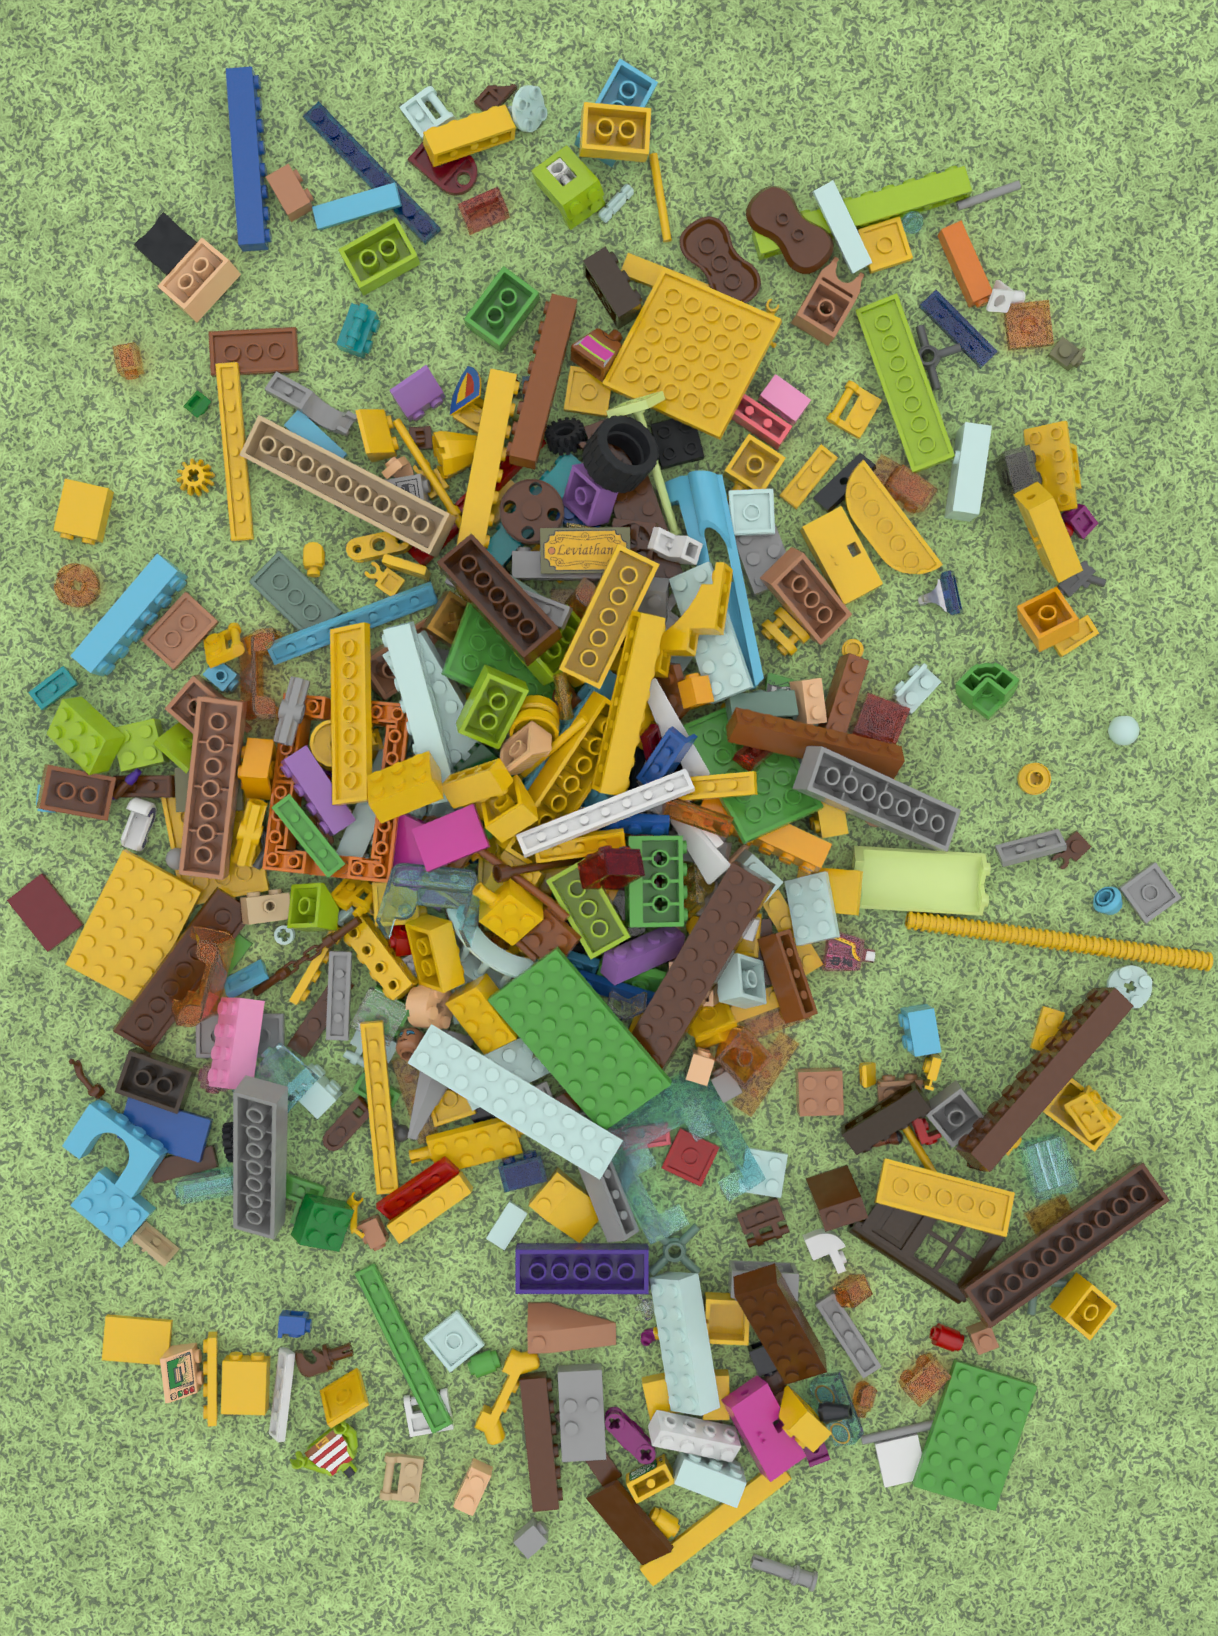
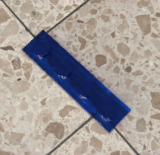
M937 289L920 304L919 308L955 344L960 343L961 350L980 369L998 352Z

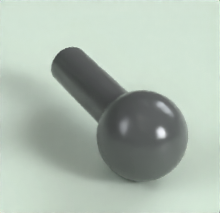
M393 1120L395 1140L398 1142L406 1141L409 1128L403 1124L398 1125Z

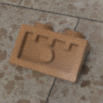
M916 1073L904 1074V1078H896L895 1075H882V1079H877L878 1103L914 1080L922 1090L924 1080L921 1077H917Z

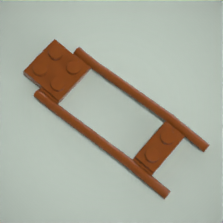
M487 849L477 852V854L493 866L504 863ZM472 855L431 872H425L443 891L479 917V906L451 886ZM512 876L511 879L547 906L543 911V920L529 931L523 940L520 939L515 945L533 962L539 957H544L557 946L567 957L582 938L565 922L570 915L551 897L523 876Z

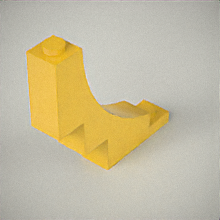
M716 562L715 570L712 572L713 584H701L689 608L662 635L660 654L656 659L654 667V677L668 678L671 656L696 657L699 635H724L733 569L725 562ZM619 648L610 667V670L616 674L618 673L623 648Z

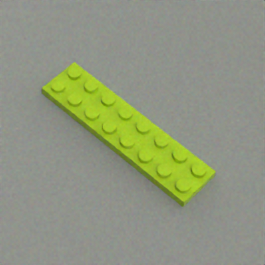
M893 294L855 310L912 473L915 474L954 459L953 448L898 294Z

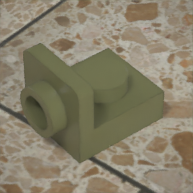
M1062 336L1047 356L1069 371L1073 366L1078 368L1085 359L1083 353L1086 351V348L1082 347L1079 349Z

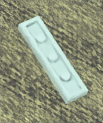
M832 180L814 190L812 193L851 274L871 264V258L834 181Z

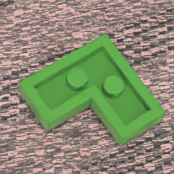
M286 1173V1198L297 1202L290 1223L295 1224L305 1193L323 1196L326 1186Z

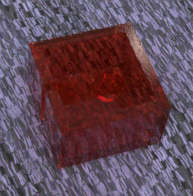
M610 845L598 848L597 852L586 855L584 860L577 863L582 889L599 890L602 884V890H619L645 876L640 849H631L630 846L612 848Z

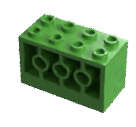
M683 836L625 837V925L627 927H684V922L688 920V910L684 908V899H687V885H683V876H687V863H683V854L687 852L686 840H683ZM657 853L662 858V860L659 861L658 865L657 862L654 861V856H656ZM657 875L662 879L659 887H657V884H654V879H657ZM657 898L662 901V906L659 909L654 905Z

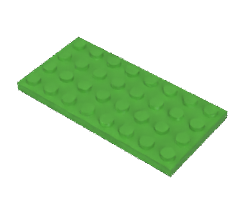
M558 946L488 998L489 1003L592 1122L605 1130L662 1092L672 1083V1080Z

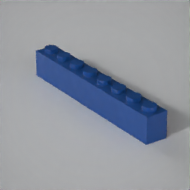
M252 67L226 68L238 245L242 252L269 250L268 243L272 242L270 228L267 229L270 211L269 207H266L265 199L269 198L267 185H264L267 168L266 164L262 163V155H265L266 151L264 141H261L260 133H264L263 120L259 119V111H262V101L257 93V89H261L260 77L255 74Z

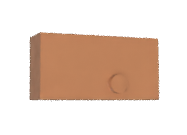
M793 547L760 577L761 581L789 615L808 633L810 639L819 645L824 643L852 615L806 555Z

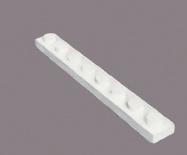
M685 768L519 833L516 837L526 858L694 792L695 787Z

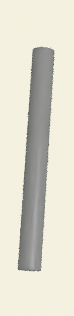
M933 1420L860 1436L862 1445L930 1430Z

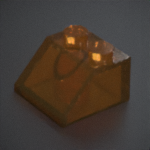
M738 1025L731 1029L724 1042L719 1043L714 1059L745 1090L773 1056L745 1026Z

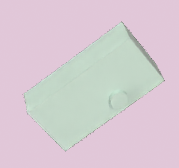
M965 422L956 432L955 457L952 459L944 518L970 522L979 515L992 426Z

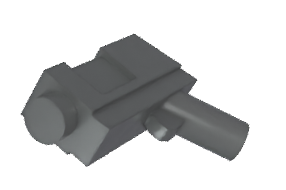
M1083 561L1080 563L1083 571L1060 582L1057 587L1062 595L1069 598L1081 586L1087 588L1090 584L1104 587L1106 579L1093 575L1096 570L1090 567L1087 561Z

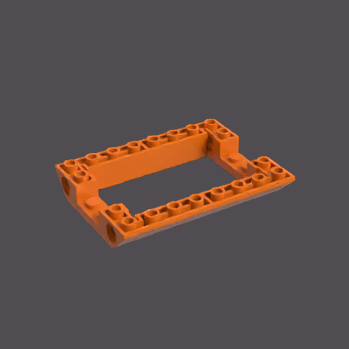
M307 695L304 703L306 706L301 724L298 725L293 747L280 743L277 744L262 869L326 876L306 851L296 850L297 839L271 808L288 794L301 807L302 797L296 793L293 787L295 783L291 777L287 778L282 772L281 766L283 765L281 761L304 746L308 747L311 720H331V699L323 696ZM371 701L373 726L386 727L382 770L397 762L406 760L409 734L406 722H408L407 714L402 712L400 703ZM376 817L371 851L372 859L340 856L345 865L330 877L391 883L399 817L384 823H380Z

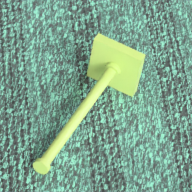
M663 391L624 401L606 412L608 418L615 415L624 416L632 414V416H635L636 421L641 422L648 428L643 414L645 409H649L665 400ZM657 460V464L652 470L653 478L669 526V532L679 535L682 531L677 526Z

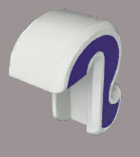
M135 797L128 803L126 808L131 813L121 837V844L124 847L140 852L147 844V836L154 824L157 808L154 803Z

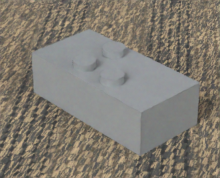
M601 1363L558 1365L562 1462L606 1460Z

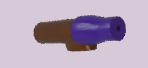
M136 768L125 777V780L113 791V800H118L129 787L135 784L137 778L142 773L141 770Z

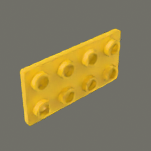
M1060 421L1025 429L1024 440L1030 485L1038 481L1054 497L1059 512L1077 509L1076 490L1082 489L1077 445L1070 443L1068 422Z

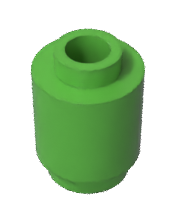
M487 1350L471 1356V1362H468L471 1375H476L477 1378L497 1371V1368L502 1367L497 1350Z

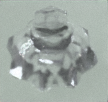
M639 1294V1306H636L635 1310H640L642 1318L649 1321L654 1316L653 1298L647 1294Z

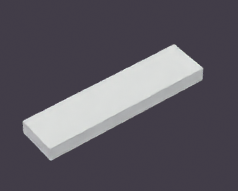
M280 1347L278 1353L269 1435L277 1442H285L295 1353L287 1347Z

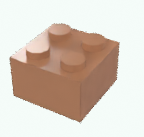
M839 1067L795 1069L797 1113L800 1117L844 1115L843 1073Z

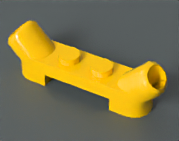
M511 1348L503 1364L502 1372L508 1374L500 1393L492 1408L484 1404L474 1425L475 1429L484 1432L488 1444L496 1445L504 1440L506 1434L500 1420V1415L502 1412L506 1413L511 1401L508 1399L511 1392L516 1393L519 1387V1376L539 1368L540 1360L538 1354H528V1350L520 1352Z

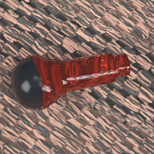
M898 1130L889 1139L883 1142L880 1141L873 1145V1147L887 1144L899 1145L903 1142V1134Z

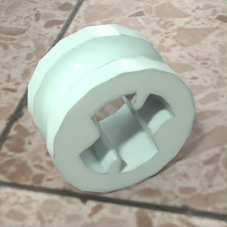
M282 925L275 930L274 938L277 943L286 945L294 940L295 931L294 929H288L287 925ZM282 929H286V932L290 933L287 941H284L283 937H279V932H283Z

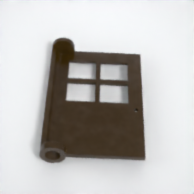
M877 1203L868 1214L867 1219L851 1223L847 1228V1232L957 1304L967 1301L959 1288L985 1269L1005 1237L983 1232L988 1238L973 1258L955 1246L966 1227L961 1226L951 1242L931 1230L937 1219ZM927 1234L947 1246L933 1268L914 1256ZM951 1250L971 1261L958 1283L938 1272Z

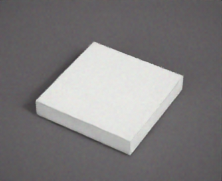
M914 1433L874 1442L884 1487L913 1481L922 1455L918 1434Z

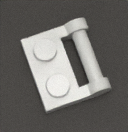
M448 1388L440 1389L439 1394L452 1418ZM405 1395L404 1406L410 1437L432 1433L422 1411H413V1406L418 1405L415 1397ZM454 1423L438 1432L452 1430Z

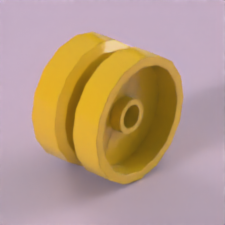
M540 695L526 696L510 727V737L533 721L552 735L553 742L559 737L560 710L558 706L547 697Z
M331 720L323 721L316 726L310 738V752L320 767L327 771H332V747L330 746Z

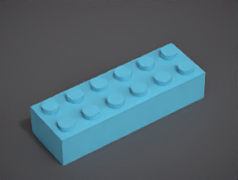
M156 554L70 656L92 674L102 677L109 675L115 669L114 663L119 658L122 659L128 654L130 650L128 647L133 641L137 642L143 636V629L156 621L158 618L157 613L160 609L166 608L171 603V596L176 591L179 592L184 588L187 583L185 580L188 576L169 560Z

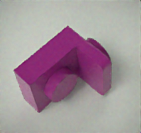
M1077 503V509L1063 511L1061 514L1063 522L1068 523L1078 538L1084 539L1099 524L1083 504Z

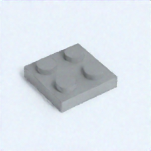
M1152 862L1118 887L1145 924L1181 899V896L1156 862Z

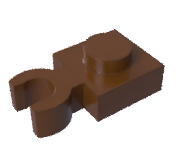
M1074 831L1065 840L1067 845L1066 851L1055 853L1051 860L1055 861L1061 857L1063 863L1058 868L1065 869L1069 864L1070 858L1076 862L1092 846L1077 831Z

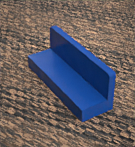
M670 727L636 779L644 785L674 773L698 736L692 734L686 738L676 728Z

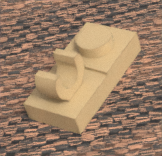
M147 1221L131 1237L134 1245L137 1243L142 1247L141 1251H147L150 1256L164 1267L180 1249Z

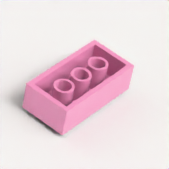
M221 997V1002H219L217 1008L219 1014L218 1024H216L214 1029L215 1045L211 1050L212 1066L208 1072L209 1086L236 1089L245 1075L254 1077L265 1001Z

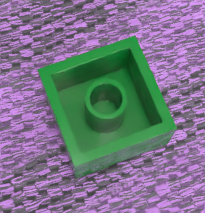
M305 1193L291 1236L299 1245L339 1252L354 1210L343 1200Z

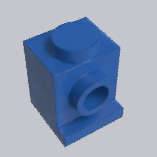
M282 1310L279 1315L277 1338H282L284 1334H288L289 1337L298 1338L305 1335L306 1332L310 1333L312 1319H309V1312Z

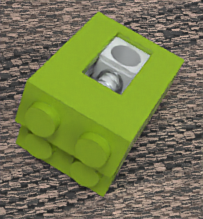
M567 145L531 170L537 186L560 210L563 220L570 230L606 205L603 199L605 194L599 179Z

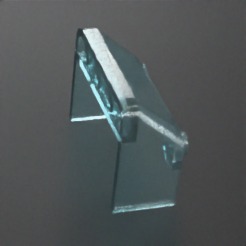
M399 863L395 865L390 872L376 918V922L384 937L390 939L395 919H409L414 915L417 905L458 909L456 914L460 924L458 930L466 947L471 948L479 920V898L472 894L474 887L479 883L478 877L470 869L440 867L427 872L425 866L420 864Z

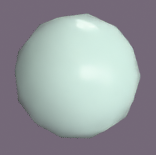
M1130 716L1115 717L1110 722L1108 728L1109 738L1118 745H1130L1138 738L1140 732L1138 722Z

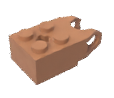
M834 257L830 264L819 273L791 324L827 346L837 335L860 293L861 281L864 277V274L860 272L850 283L840 281L836 276V267L839 260L837 257Z
M194 675L165 707V710L191 733H194L197 696L225 697L203 677ZM245 721V732L248 733L253 728Z

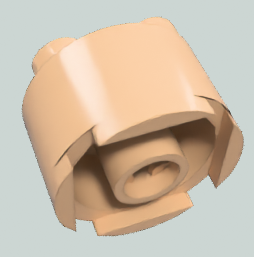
M422 985L413 987L406 999V1010H409L410 1015L407 1018L410 1024L414 1027L428 1029L432 1024L439 1029H447L453 1016L452 1012L445 1005L452 995L451 990L442 993Z

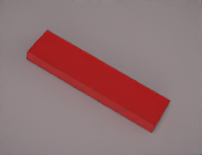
M444 1156L378 1201L376 1209L391 1220L458 1175L459 1168Z

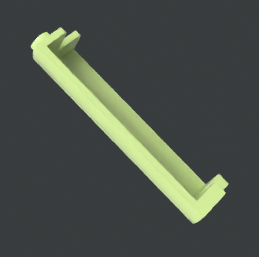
M854 846L851 870L863 871L860 908L982 916L984 908L988 907L989 895L985 894L984 883L986 876L990 875L991 865L987 863L986 854Z

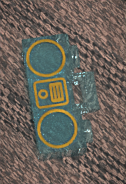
M835 1372L818 1375L809 1384L811 1395L815 1397V1400L812 1401L815 1412L818 1415V1406L820 1403H824V1401L851 1405L853 1409L852 1419L829 1423L826 1426L832 1433L829 1437L834 1446L855 1445L864 1434L841 1373Z

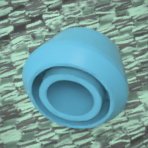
M1116 887L1100 889L1093 899L1095 910L1106 915L1116 914L1123 905L1121 892Z

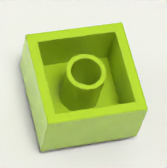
M153 718L115 727L125 736L117 753L121 772H131L136 768L143 769L170 762V759L153 744L158 737L164 734L160 719Z

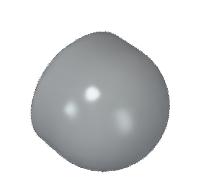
M173 848L166 855V864L173 870H179L181 848Z

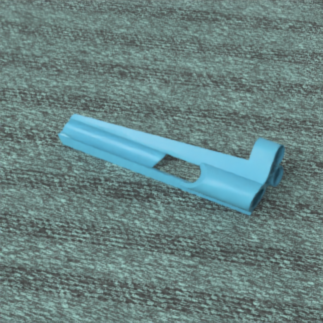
M692 471L686 476H679L664 483L671 506L680 505L688 536L703 544L696 567L710 562L704 535L706 528L710 527L716 530L727 546L734 582H731L727 610L754 687L750 689L752 690L759 685L764 677L723 476L710 471Z

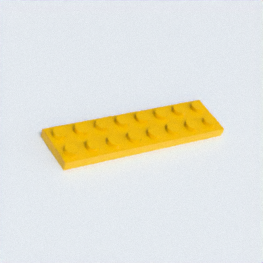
M363 622L330 629L332 805L336 806L368 802L367 775L372 774L370 624Z

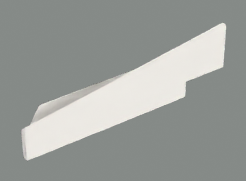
M653 678L649 689L650 698L648 704L656 724L659 726L662 738L672 726L686 738L689 737L657 679ZM693 744L681 761L683 769L686 768L690 777L709 775V770Z
M690 801L671 802L670 821L678 835L683 836V840H686L688 852L707 884L710 885L726 873L730 867V863L718 851L724 842Z

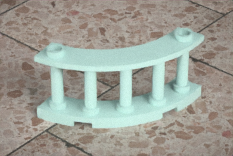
M466 907L447 908L449 920L452 921L455 931L456 944L460 950L459 957L464 969V979L468 982L487 973L500 989L538 961L537 959L533 962L531 959L513 955L498 947L479 929L471 912Z

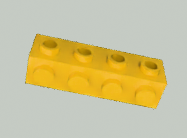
M506 105L493 106L487 111L472 113L466 118L452 120L445 125L429 128L423 132V145L433 167L515 140L516 126Z
M363 914L360 917L362 924L347 933L343 939L348 946L356 951L357 959L368 967L370 976L383 987L382 991L385 996L392 1000L401 999L413 987L419 984L418 979L400 956H395L393 948H389L387 938L375 926L371 917L368 914Z

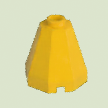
M448 431L433 433L431 437L434 458L437 457L439 465L436 466L442 480L452 478L471 467L477 436Z

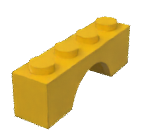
M459 1170L458 1175L431 1192L421 1201L389 1220L387 1228L400 1244L472 1193L473 1186L463 1172Z

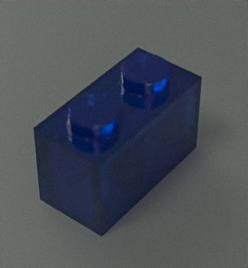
M536 1150L523 1153V1157L515 1158V1156L503 1158L502 1162L498 1165L504 1192L548 1181L542 1152L536 1153Z

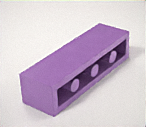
M307 746L281 761L283 765L281 766L282 772L287 778L291 777L295 783L293 787L300 797L303 796L305 798L308 811L313 816H317L320 821L318 825L324 834L328 833L329 836H333L356 821L346 805H332V783Z
M660 927L605 951L600 973L612 984L617 985L677 957L683 947L685 934L676 927Z

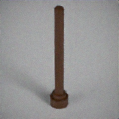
M591 857L543 863L535 862L512 867L503 863L494 865L492 873L494 880L497 883L508 881L514 875L571 866L584 858H587L590 862Z

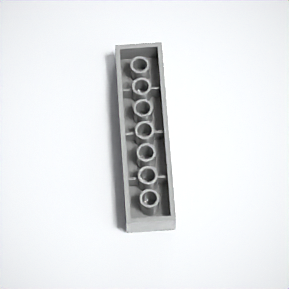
M822 746L806 747L793 789L936 851L948 852L961 812L960 809Z
M245 1075L233 1092V1228L274 1240L285 1223L288 1087Z

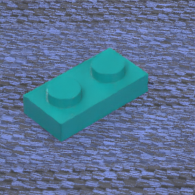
M62 666L28 693L41 710H46L79 685V683L67 667Z

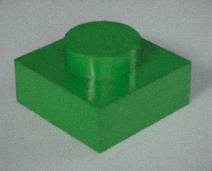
M197 390L183 407L198 418L207 411L211 401Z

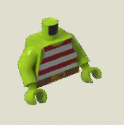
M346 1420L329 1428L307 1446L304 1453L306 1456H303L301 1451L295 1452L297 1459L290 1458L292 1468L300 1469L303 1467L321 1474H327L330 1477L341 1470L347 1479L350 1478L358 1470L352 1463L358 1448L357 1431L346 1423Z

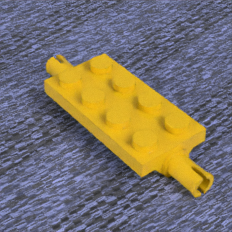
M494 1118L426 1136L427 1146L409 1150V1157L411 1163L414 1164L427 1159H431V1161L433 1160L436 1163L446 1156L460 1170L523 1153L520 1138L524 1133L501 1119Z

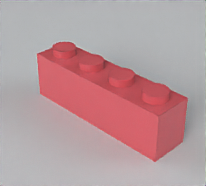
M744 394L732 417L733 421L776 450L779 449L792 428L786 421L746 394Z

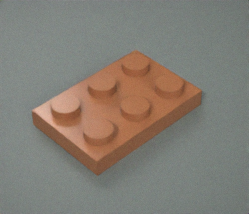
M185 591L141 641L173 670H176L218 625L219 621Z

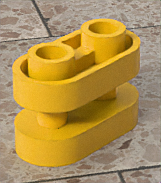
M779 607L773 613L777 619L773 623L766 619L761 624L763 628L761 633L769 641L773 639L778 644L776 648L782 655L786 656L788 654L792 656L798 650L794 644L797 641L805 644L810 639V636L788 612ZM782 625L792 633L789 638L779 630Z

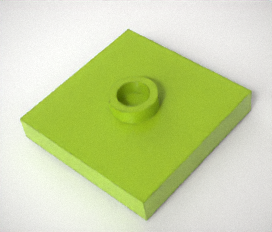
M178 722L158 737L153 744L186 774L190 771L193 733Z

